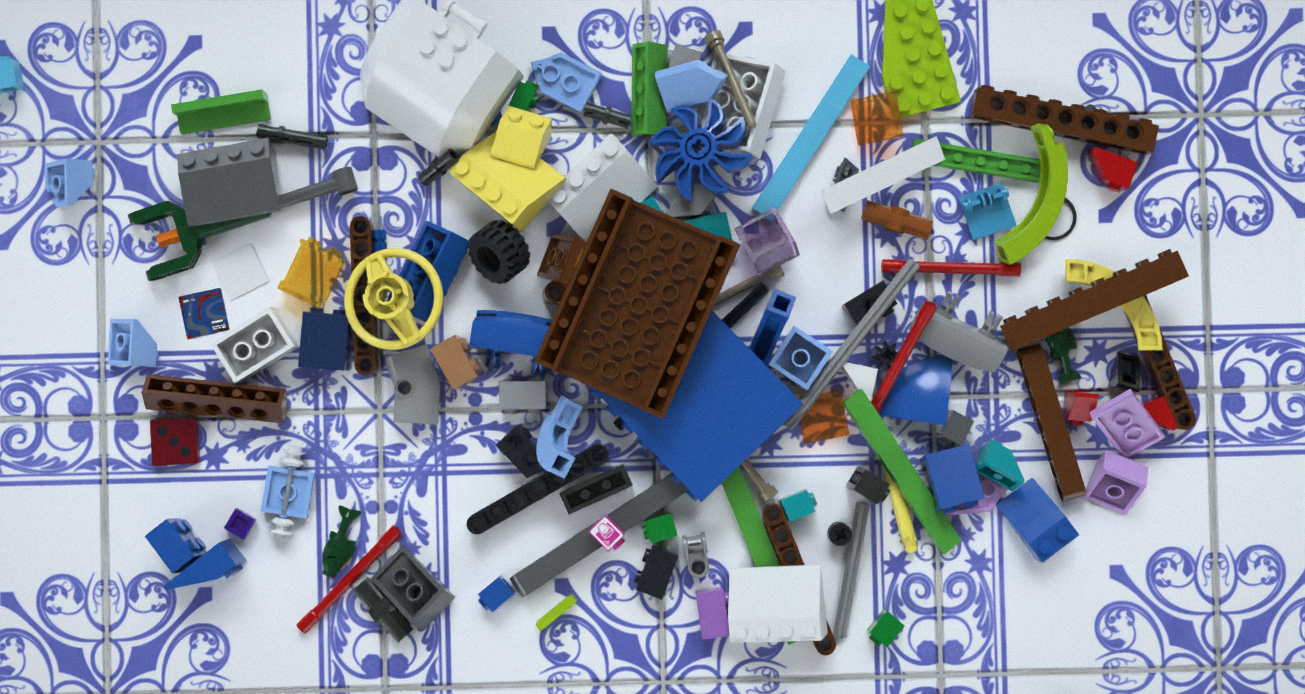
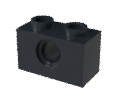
M884 280L841 305L854 327L859 324L867 313L865 303L868 300L876 302L887 288ZM896 300L892 302L882 315L883 318L895 311L893 307L898 304Z

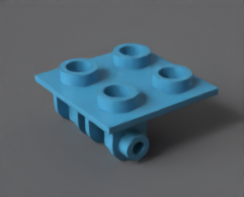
M1003 183L958 197L972 240L1017 226L1007 198L1009 197V191L1007 188L1004 189Z

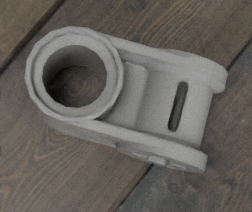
M705 532L691 537L682 535L689 573L695 578H702L709 571ZM700 543L698 545L689 546V544ZM695 561H702L705 564V569L702 573H695L692 570V564Z

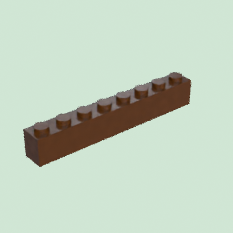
M1171 249L1165 250L1157 254L1159 259L1149 262L1148 258L1135 263L1136 268L1128 272L1126 268L1112 273L1114 278L1107 281L1103 277L1091 282L1092 287L1086 290H1082V287L1069 291V297L1061 300L1058 296L1046 301L1048 306L1041 309L1038 306L1029 308L1024 311L1026 315L1018 319L1016 315L1004 319V325H1001L1000 328L1010 351L1017 350L1189 277L1178 250L1173 253Z

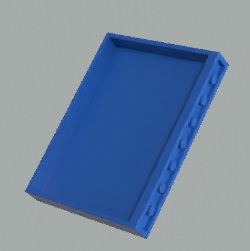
M711 311L664 419L593 387L589 390L597 400L602 398L608 404L605 408L612 416L616 417L618 415L624 421L621 425L630 434L635 432L640 438L637 442L646 451L650 448L655 453L654 460L662 468L666 465L672 471L670 474L671 478L678 485L683 483L688 488L686 493L695 502L697 500L703 502L803 406V403L713 311Z

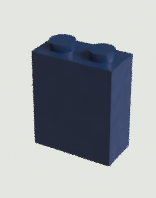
M310 308V312L303 311L298 367L348 371L352 327L348 322L345 310L333 309V314L324 313L322 308Z

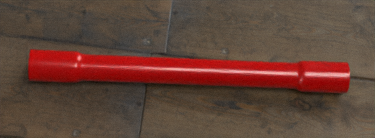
M882 259L881 273H898L907 261ZM915 261L920 266L916 273L983 274L1020 277L1021 263L1009 265L1003 262Z
M925 300L914 325L871 401L878 414L882 410L883 403L925 327L930 323L938 308L935 303L929 300Z
M392 525L369 552L296 624L297 628L306 634L321 619V616L403 533L395 525Z

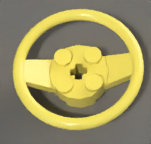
M403 248L383 249L362 260L349 277L344 295L346 316L355 333L366 343L386 350L407 348L424 339L435 327L443 306V288L434 267L423 256ZM400 257L411 260L418 264L431 280L434 291L433 308L428 320L420 330H418L411 313V309L415 304L412 287L406 279L392 272L386 258ZM366 270L368 285L365 289V295L363 294L364 305L370 314L386 321L401 340L389 341L379 339L367 332L358 321L354 310V292L360 277ZM387 292L392 293L390 301H385V298L388 297Z

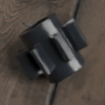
M883 341L882 348L879 346L874 347L878 352L872 358L878 359L877 367H881L883 364H886L887 370L891 367L890 363H893L898 354L894 349L896 343L888 346L887 342ZM885 349H887V352L892 353V357L888 358V362L886 358L881 356L882 353H885Z

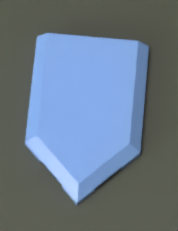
M563 53L530 62L542 95L580 114L583 113L586 103L590 100L601 78V72Z
M701 60L655 71V78L668 114L673 113L670 109L679 106L695 108L709 104V98L715 99L728 77L726 73L713 69Z

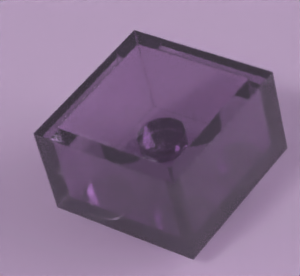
M775 207L734 228L738 240L758 276L800 255L796 241Z

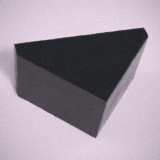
M1117 352L1108 387L1123 391L1131 389L1133 392H1139L1140 358Z

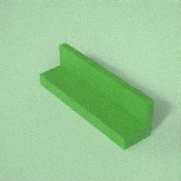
M650 41L632 44V136L655 135L658 131L667 128V111L655 78V71L668 68V63H666L668 46L665 44Z
M263 89L171 104L172 114L178 118L179 131L182 135L271 120L268 95Z

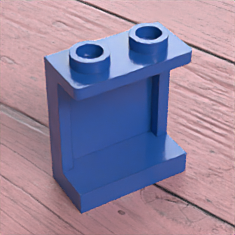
M969 444L926 454L920 458L922 468L926 467L937 503V506L934 507L935 512L943 511V514L957 511L956 507L962 505L965 506V509L976 507L979 505L978 501L985 498Z

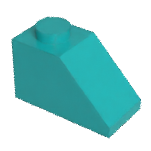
M992 439L980 447L975 461L977 473L1010 491H1014L1024 484L1025 479L1010 449Z

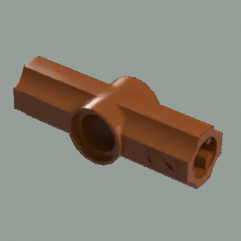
M869 200L866 201L861 220L883 226L888 231L898 234L906 233L925 240L928 239L933 226V220L911 214L906 209L896 206L888 207Z

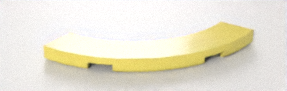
M1065 259V282L1091 286V282L1102 277L1105 281L1114 278L1112 273L1115 271L1102 265L1078 259ZM1142 296L1121 305L1135 330L1138 351L1163 350L1158 322L1145 297Z

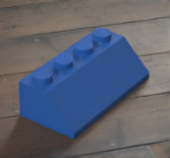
M426 220L411 251L423 256L434 267L441 280L444 299L464 256L468 252L467 245L469 240ZM407 259L399 276L406 279L412 287L415 302L414 307L411 309L413 317L426 322L431 314L434 303L433 286L427 273L418 264ZM390 293L387 301L391 300L392 293Z

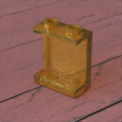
M308 237L307 241L301 238L299 241L301 245L284 281L280 280L277 289L323 309L346 259L341 257L342 252L329 247L326 250L320 247L321 242L311 237Z

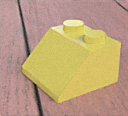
M508 105L499 121L491 156L535 169L551 139L552 119Z

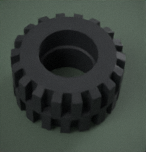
M493 220L470 237L467 245L469 249L468 255L471 257L472 264L476 267L478 273L480 272L485 279H489L492 283H507L522 272L530 262L529 247L524 241L525 238L523 235L521 236L517 228H513L510 223L506 224L503 220Z

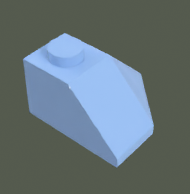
M62 159L45 163V187L48 192L54 194L53 202L56 207L71 206L93 184L95 172L91 160Z

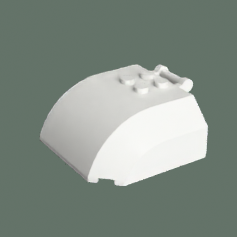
M401 0L375 37L363 61L360 80L365 108L438 158L449 149H453L457 154H464L478 144L524 76L515 65L479 40L486 30L488 22L483 19H477L456 5L455 0H445L439 12L421 0ZM450 12L474 27L473 32L470 34L447 17Z

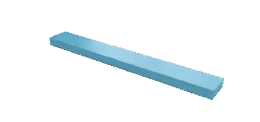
M852 54L849 56L753 205L752 209L768 220H772L870 68L868 64Z

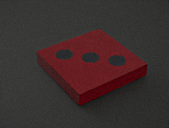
M198 417L150 420L152 466L200 463Z

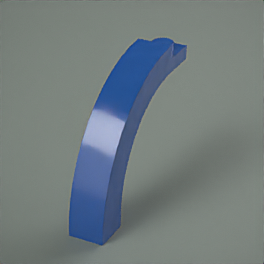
M774 289L749 346V349L766 366L790 317L797 298L777 289Z

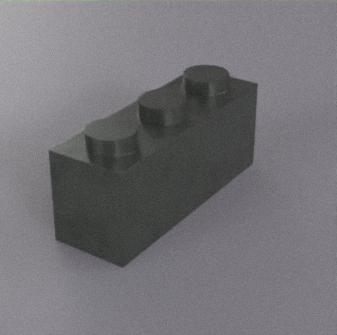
M621 464L561 491L559 495L569 515L633 486V483L624 464Z
M857 466L846 484L847 487L876 504L879 501L884 502L890 493L888 489L890 484L859 466Z

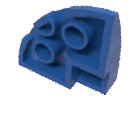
M945 356L929 357L903 367L883 403L879 415L945 426L951 387L952 359Z

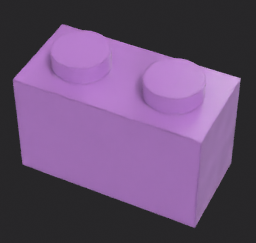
M723 587L695 591L702 640L730 636L726 607L729 606L728 592L724 593Z

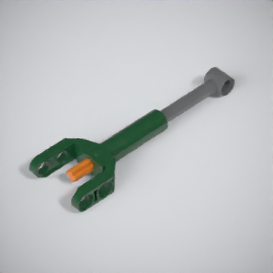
M352 167L337 169L332 172L333 178L279 195L280 209L338 191L339 195H346L357 191L358 186ZM165 201L131 212L127 216L130 225H145L173 216L176 229L156 235L157 243H159L160 248L181 242L183 251L187 255L151 266L145 273L148 281H155L193 269L201 255L202 246L207 238L270 218L272 212L188 227L185 209L170 201Z

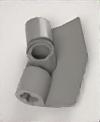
M425 344L386 357L385 362L395 392L393 422L438 424L440 380L428 346ZM405 381L411 385V391L407 395L403 394L400 390L401 384Z

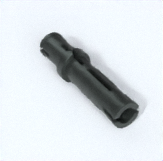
M259 124L257 127L256 137L259 139L269 138V140L277 141V144H283L284 142L323 150L327 148L328 135L285 129V126L281 125L273 127Z

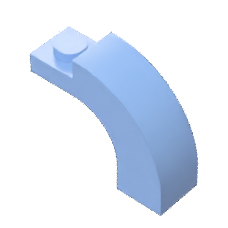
M561 395L552 414L547 413L538 435L536 454L539 464L545 470L565 479L575 460V457L568 452V437L583 406Z

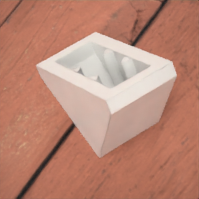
M846 362L842 366L844 373L855 390L862 389L871 402L878 369Z

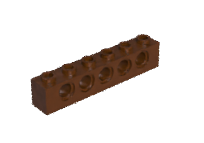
M147 374L141 392L145 409L284 424L288 409L285 388Z

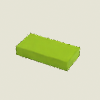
M570 593L538 619L535 626L541 632L573 606L578 599L573 593Z

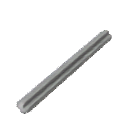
M866 502L856 503L851 530L852 537L849 541L833 629V636L842 639L847 636L870 504Z

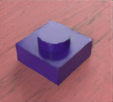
M235 508L224 529L245 540L257 519L241 509Z

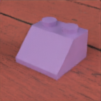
M1105 450L1094 466L1086 487V496H1083V498L1126 515L1147 487L1149 467Z

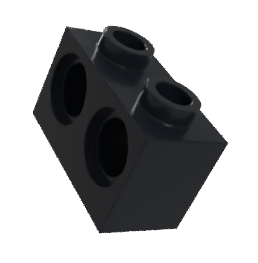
M517 425L496 446L528 479L541 467L539 462L536 465H529L526 462V455L529 452L536 454L537 445L530 439L533 435L524 426L520 428ZM518 435L521 437L522 446L516 449L511 446L510 439L512 436Z

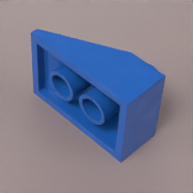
M1033 477L996 504V507L1039 562L1043 563L1079 536V533Z
M227 539L217 543L163 587L165 590L217 580L224 576L228 579L244 568L242 564L247 560L232 540Z

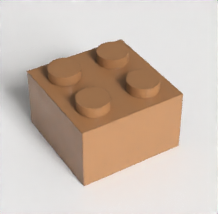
M454 335L430 348L453 390H458L482 377L480 371L483 369L477 358L470 356L469 351L472 349L466 338Z

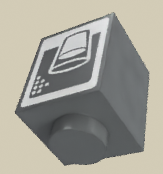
M950 410L947 415L946 425L941 426L937 435L943 437L941 441L951 447H954L955 444L962 446L974 421L954 410Z

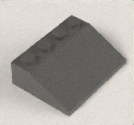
M269 138L177 154L178 176L188 227L281 211L276 152Z

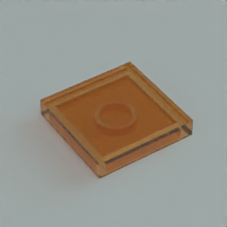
M897 91L850 100L858 146L904 137Z
M841 390L821 393L800 420L804 444L850 435L844 406L841 403L843 401Z

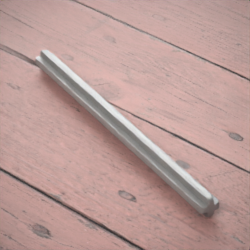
M909 259L816 377L809 389L802 395L799 400L803 403V406L784 423L786 427L791 430L796 427L920 267L915 261Z

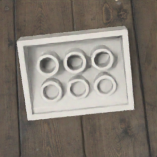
M715 53L711 67L717 71L724 72ZM726 54L754 116L756 127L750 129L746 124V135L742 143L737 148L725 150L736 154H752L754 158L760 159L786 70L774 62ZM727 78L714 99L722 107L726 116V126L720 133L727 130L743 116ZM708 104L699 106L697 111L701 118L702 128L705 126Z
M611 133L564 176L567 180L548 203L587 243L610 188L630 196L635 201L641 203L658 188V185Z
M821 564L730 568L728 607L730 643L822 641L828 634Z

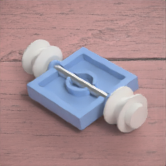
M288 445V449H283L287 456L281 459V461L287 465V468L268 466L261 512L279 514V517L271 520L275 524V529L269 530V532L274 533V538L287 539L288 535H293V533L288 531L289 526L294 525L288 519L289 516L307 519L309 516L315 472L297 470V467L304 465V462L300 460L301 455L306 454V452H302V447Z

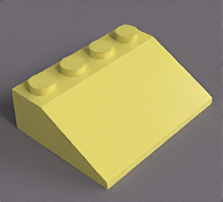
M495 131L464 153L459 161L450 169L449 173L522 233L567 179L541 158L535 169H531L491 156L497 132Z

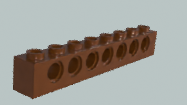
M981 85V87H977L973 92L968 118L1032 131L1031 126L1038 123L1046 124L1053 130L1054 135L1058 137L1143 155H1149L1154 152L1159 125L1152 124L1153 121L1149 119L1139 118L1137 121L1130 119V116L1126 114L1108 115V111L1102 109L1089 111L1085 110L1083 105L1071 104V106L1062 105V101L1049 99L1048 102L1042 101L1036 95L1018 96L1016 91H995V87L989 85ZM991 100H998L1001 104V109H993ZM1015 104L1022 106L1023 115H1018L1014 112L1013 107ZM1037 109H1042L1045 112V120L1037 117ZM1060 114H1065L1068 117L1067 125L1059 121ZM1083 118L1090 121V129H1085L1082 126L1081 121ZM1105 123H1108L1113 127L1112 134H1108L1105 132ZM1128 128L1135 131L1136 136L1134 139L1128 137Z

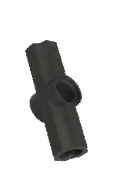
M369 577L352 590L368 608V613L379 625H383L398 643L414 629L398 611L399 609L379 590Z

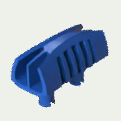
M477 310L476 317L472 322L469 346L487 349L485 362L487 368H489L492 358L494 359V369L500 367L501 351L533 356L531 374L534 375L537 366H539L540 376H544L546 367L534 362L552 320L516 312Z

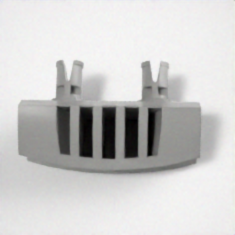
M947 291L940 308L936 310L930 323L925 327L919 341L955 361L995 373L1008 349L1006 341L994 335L1003 316L998 314L992 322L994 312L989 311L982 328L973 327L952 316L961 297L956 294L950 302L952 293ZM922 303V304L919 306L918 311H917V313H916V315H915V317H914V319H913V321H912V323H911L910 329H911L912 326L914 325V323H915V321H916V317H917V315H918V313H919V311H920V309L922 308V306H923L924 303Z

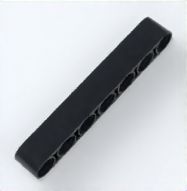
M595 444L575 455V460H582L585 468L582 472H576L571 466L563 483H555L552 479L553 473L547 471L472 514L467 520V529L472 534H481L605 463L609 457L608 448L603 444ZM593 449H603L605 452L604 459L600 461L595 460L592 457ZM536 482L544 486V493L541 495H536L532 491V486ZM515 494H520L524 497V504L520 507L515 506L512 502V497ZM496 505L501 506L504 510V515L501 518H496L492 514V509ZM479 517L483 520L484 526L482 529H475L473 527V518Z

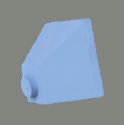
M110 319L108 365L156 367L158 359L157 343L138 319Z

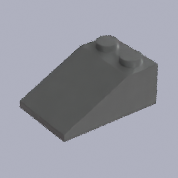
M404 545L371 578L409 622L423 631L455 598V595Z

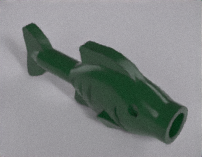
M1066 328L1045 337V342H1047L1048 347L1051 349V358L1059 357L1063 372L1059 376L1058 384L1081 379V375L1071 368L1068 358L1069 350L1077 348L1072 330Z
M342 505L338 506L339 513L342 516L338 532L330 531L329 540L322 552V574L334 578L336 573L350 560L354 553L356 542L348 540L347 532L351 520L356 519L361 514L359 510L349 509Z

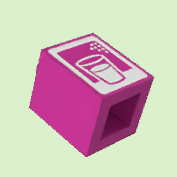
M607 514L588 531L608 552L612 548L616 551L625 542L623 539L625 532Z

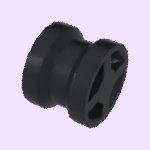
M834 522L828 527L827 536L833 544L844 546L851 540L852 531L845 523Z

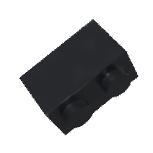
M653 544L651 549L646 548L642 561L645 562L643 571H637L633 582L637 584L636 590L662 600L678 559V554Z

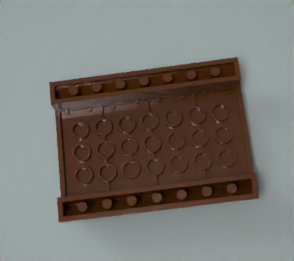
M610 188L534 362L664 419L741 244L721 235L716 236L637 202L632 197Z

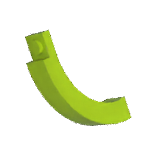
M1038 123L1031 126L1041 164L1040 184L1035 201L1025 218L1013 230L994 240L1000 261L1009 265L1025 257L1043 241L1054 226L1064 204L1068 184L1067 154L1064 143L1054 141V132L1046 124Z

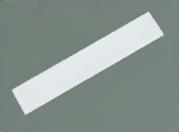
M937 136L821 191L829 212L832 214L945 160Z

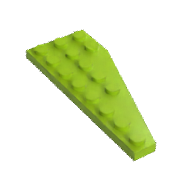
M885 0L881 78L893 120L960 103L961 98L933 0Z

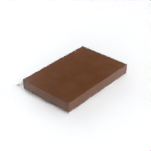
M553 233L537 276L568 285L584 240Z

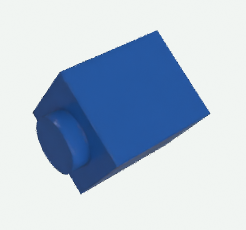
M499 575L478 593L480 597L478 601L485 610L490 609L493 612L513 596L515 590L502 575Z

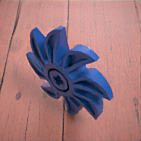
M709 98L708 115L703 128L700 116L693 109L685 106L670 109L686 125L689 131L683 135L675 127H667L658 131L651 139L650 146H674L679 148L678 150L664 152L658 159L655 168L657 182L660 183L675 169L681 167L676 173V186L681 195L688 201H693L694 182L699 171L700 182L707 190L716 194L730 192L731 189L717 177L713 168L716 165H720L727 173H734L744 169L752 160V154L722 152L725 149L737 148L744 140L747 129L744 117L742 116L727 130L720 133L726 126V116L719 103L712 98Z

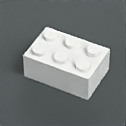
M274 307L266 308L210 343L234 383L244 382L299 348L293 335Z

